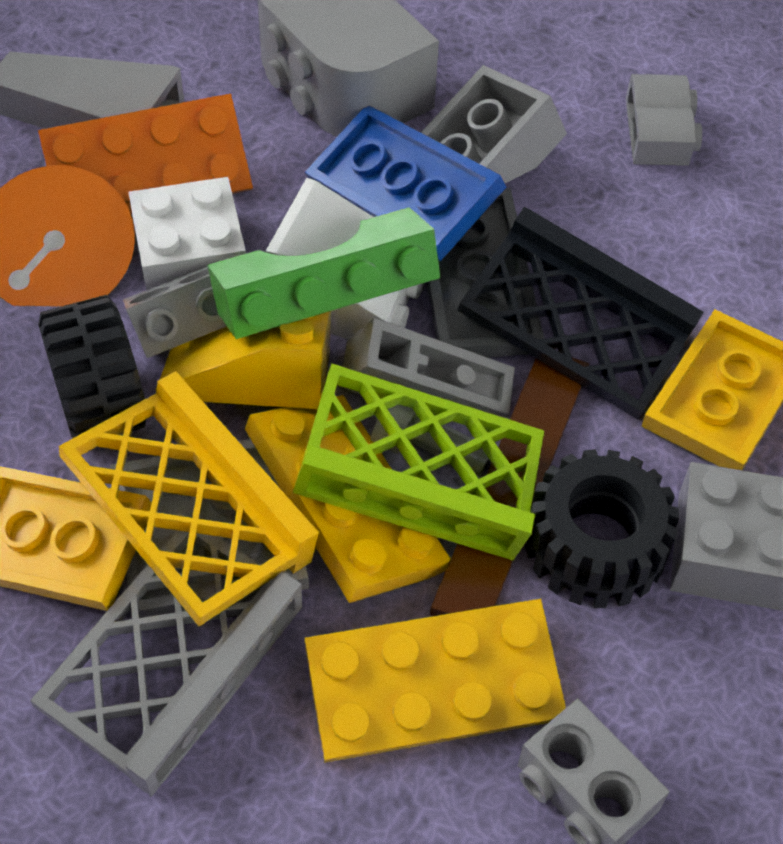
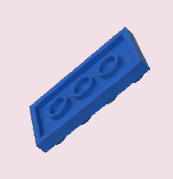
M370 105L358 113L304 172L309 179L316 180L373 217L410 207L434 228L439 261L447 255L507 188L500 174Z

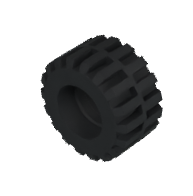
M107 295L40 312L38 326L72 438L145 399L122 318L116 304ZM146 420L133 426L132 431L145 428Z
M596 449L583 450L581 459H577L573 454L561 458L560 467L552 465L544 473L543 482H538L530 512L535 514L533 529L526 545L528 559L535 557L533 570L539 579L548 573L551 575L548 588L558 595L564 587L572 591L569 602L581 605L583 597L587 596L594 598L593 608H606L609 598L615 597L618 607L630 604L634 591L640 598L650 591L653 581L657 583L662 575L678 532L676 526L679 521V509L672 506L675 496L671 488L660 487L662 476L655 469L646 472L642 469L644 461L634 456L631 457L630 461L619 458L620 452L608 450L606 456H598ZM584 514L608 516L620 523L628 532L629 537L615 541L594 538L583 532L574 523L573 518Z

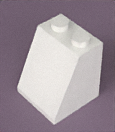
M306 178L266 252L275 255L295 256L334 248L348 241L358 232L360 221L373 218V216L316 180ZM424 283L332 310L330 334L350 339L374 317L405 328L409 315V307L406 304L410 297L414 299L419 298Z

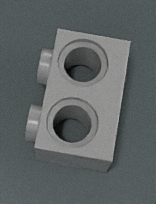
M208 266L123 299L127 313L147 358L226 327V324L217 312Z
M578 698L523 744L517 765L522 770L519 776L527 791L541 803H546L550 800L567 818L564 820V826L576 844L626 843L660 811L670 792ZM557 751L567 752L577 760L579 767L573 769L559 767L552 761L550 754ZM601 797L615 800L622 807L624 816L610 817L603 814L597 808L594 800Z

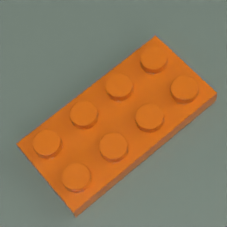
M231 93L38 130L46 166H72L100 176L122 196L131 215L132 209L128 193L130 191L222 177L229 178L232 194L253 189Z

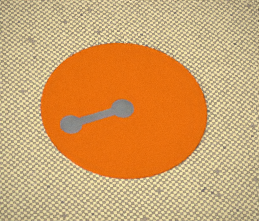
M53 165L24 172L0 188V297L12 306H65L108 295L119 284L128 270L133 256L135 230L126 202L111 184L100 176L81 168Z

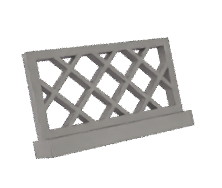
M176 531L160 551L180 553L188 544L190 532ZM196 534L195 541L209 550L212 558H221L222 560L229 561L231 548L229 543L217 536ZM237 549L235 562L260 565ZM147 564L30 700L33 707L127 775L134 785L152 797L301 610L302 584L283 571L262 585L251 601L235 603L210 619H220L222 637L213 648L187 652L184 624L195 623V621L186 611H182V605L175 597V613L140 618L138 601L148 590L167 588ZM192 570L189 573L188 584L215 580L216 593L223 590L221 579H226V575ZM131 611L132 619L122 621ZM238 616L228 628L227 618ZM177 626L180 653L144 658L141 631ZM134 632L136 660L101 665L99 647L109 636ZM91 658L92 667L82 668ZM200 663L190 675L189 664ZM182 666L184 684L174 696L148 700L146 671ZM138 672L140 701L104 707L102 678ZM93 680L95 709L68 713L53 702L69 683ZM161 711L151 723L150 712ZM142 714L144 733L127 754H124L107 741V719ZM97 721L98 734L83 723Z

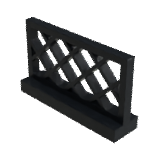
M525 206L515 219L511 231L461 300L457 309L458 312L638 420L704 313L697 307ZM512 252L529 262L533 273L510 276L505 259ZM496 272H498L499 278L492 279ZM562 282L575 290L578 300L554 303L548 283ZM538 285L544 305L519 308L514 288ZM503 290L509 310L492 312L476 301L482 293ZM600 308L610 310L619 316L623 327L600 330L593 310ZM582 311L588 332L565 335L559 315ZM548 317L554 337L538 340L527 333L523 320ZM650 334L671 346L666 354L645 357L638 336ZM627 338L633 359L611 363L604 341ZM592 343L599 365L583 367L573 361L569 347ZM657 367L652 376L649 368ZM637 370L644 389L639 399L620 389L614 374Z

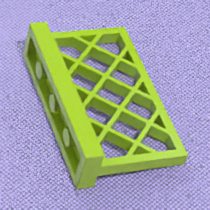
M331 363L293 493L514 560L532 534L535 514L530 512L544 430ZM337 385L358 391L367 405L347 413L335 396ZM397 405L412 408L421 422L401 430L388 409ZM330 412L334 419L327 421ZM375 415L389 436L368 445L355 423ZM451 421L463 424L475 439L456 447L442 428V425ZM342 429L355 448V451L344 455L321 448L322 437ZM429 432L443 453L424 462L409 440ZM507 438L526 444L525 457L510 464L495 442ZM396 446L411 468L403 472L385 468L376 455ZM482 448L497 471L478 479L464 459V456ZM451 463L465 483V486L453 489L440 485L431 471ZM522 471V476L520 478L517 473ZM504 480L517 497L516 508L495 502L485 488Z

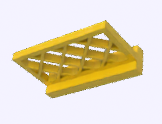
M176 371L157 381V391L154 395L59 446L60 458L198 626H201L272 580L281 571L284 572L289 569L294 574L312 562L319 532ZM152 416L166 430L164 442L131 437L133 426ZM172 438L174 439V441H175L177 444L171 443V442H172ZM95 447L119 450L115 470L90 466L81 455ZM127 452L160 456L157 476L123 471ZM168 458L192 461L201 471L199 483L166 478L165 472ZM206 478H207L213 485H211V484H205V483H206ZM104 483L112 484L111 490ZM120 486L153 490L150 511L124 508L117 499ZM161 492L196 497L192 518L157 513ZM203 498L228 502L236 511L235 523L230 524L199 519ZM243 519L248 526L241 525V520ZM139 525L147 526L146 532ZM154 527L190 532L186 554L160 551L152 542ZM196 534L231 538L229 561L194 556ZM238 540L263 543L274 557L262 565L235 562ZM175 568L183 569L182 576H180ZM190 570L226 575L224 589L202 602L188 585ZM233 576L242 577L239 580L232 583Z

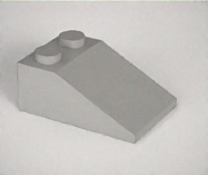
M485 65L481 66L421 132L500 174L504 183L537 168L567 134L550 95Z

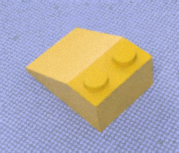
M331 311L289 324H281L279 327L235 339L226 326L172 348L160 379L176 371L203 402L318 409L329 363Z

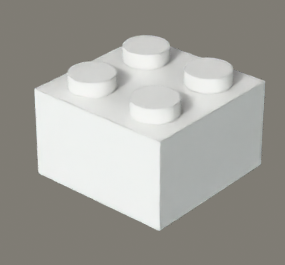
M228 177L128 192L146 290L204 268L208 264L246 254Z

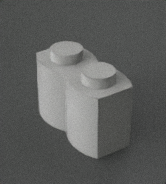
M631 74L626 95V108L633 164L689 166L693 151H699L702 144L701 123H695L694 120L697 110V91L690 89L686 75Z

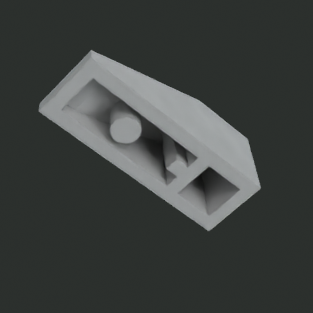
M375 317L347 340L343 367L494 415H510L515 369L513 366ZM339 386L341 389L361 395L358 391Z

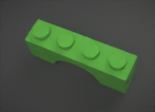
M410 207L360 221L359 230L351 239L325 251L306 255L284 256L257 250L207 265L217 312L235 339L440 278L434 228Z

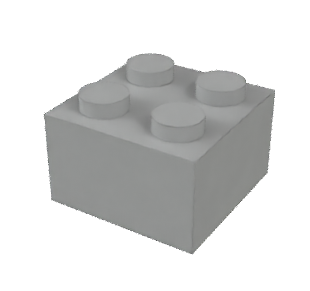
M690 462L678 495L679 521L676 526L678 532L674 541L670 591L783 611V477Z

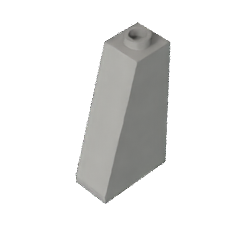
M10 51L0 62V115L44 129L167 106L184 101L181 70L175 66Z

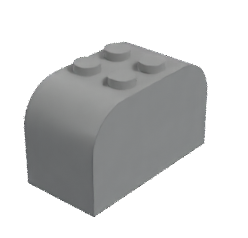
M257 0L261 61L269 82L276 89L282 87L290 95L292 104L297 112L301 115L307 113L326 132L338 136L358 113L369 105L402 123H406L434 109L439 40L396 0Z

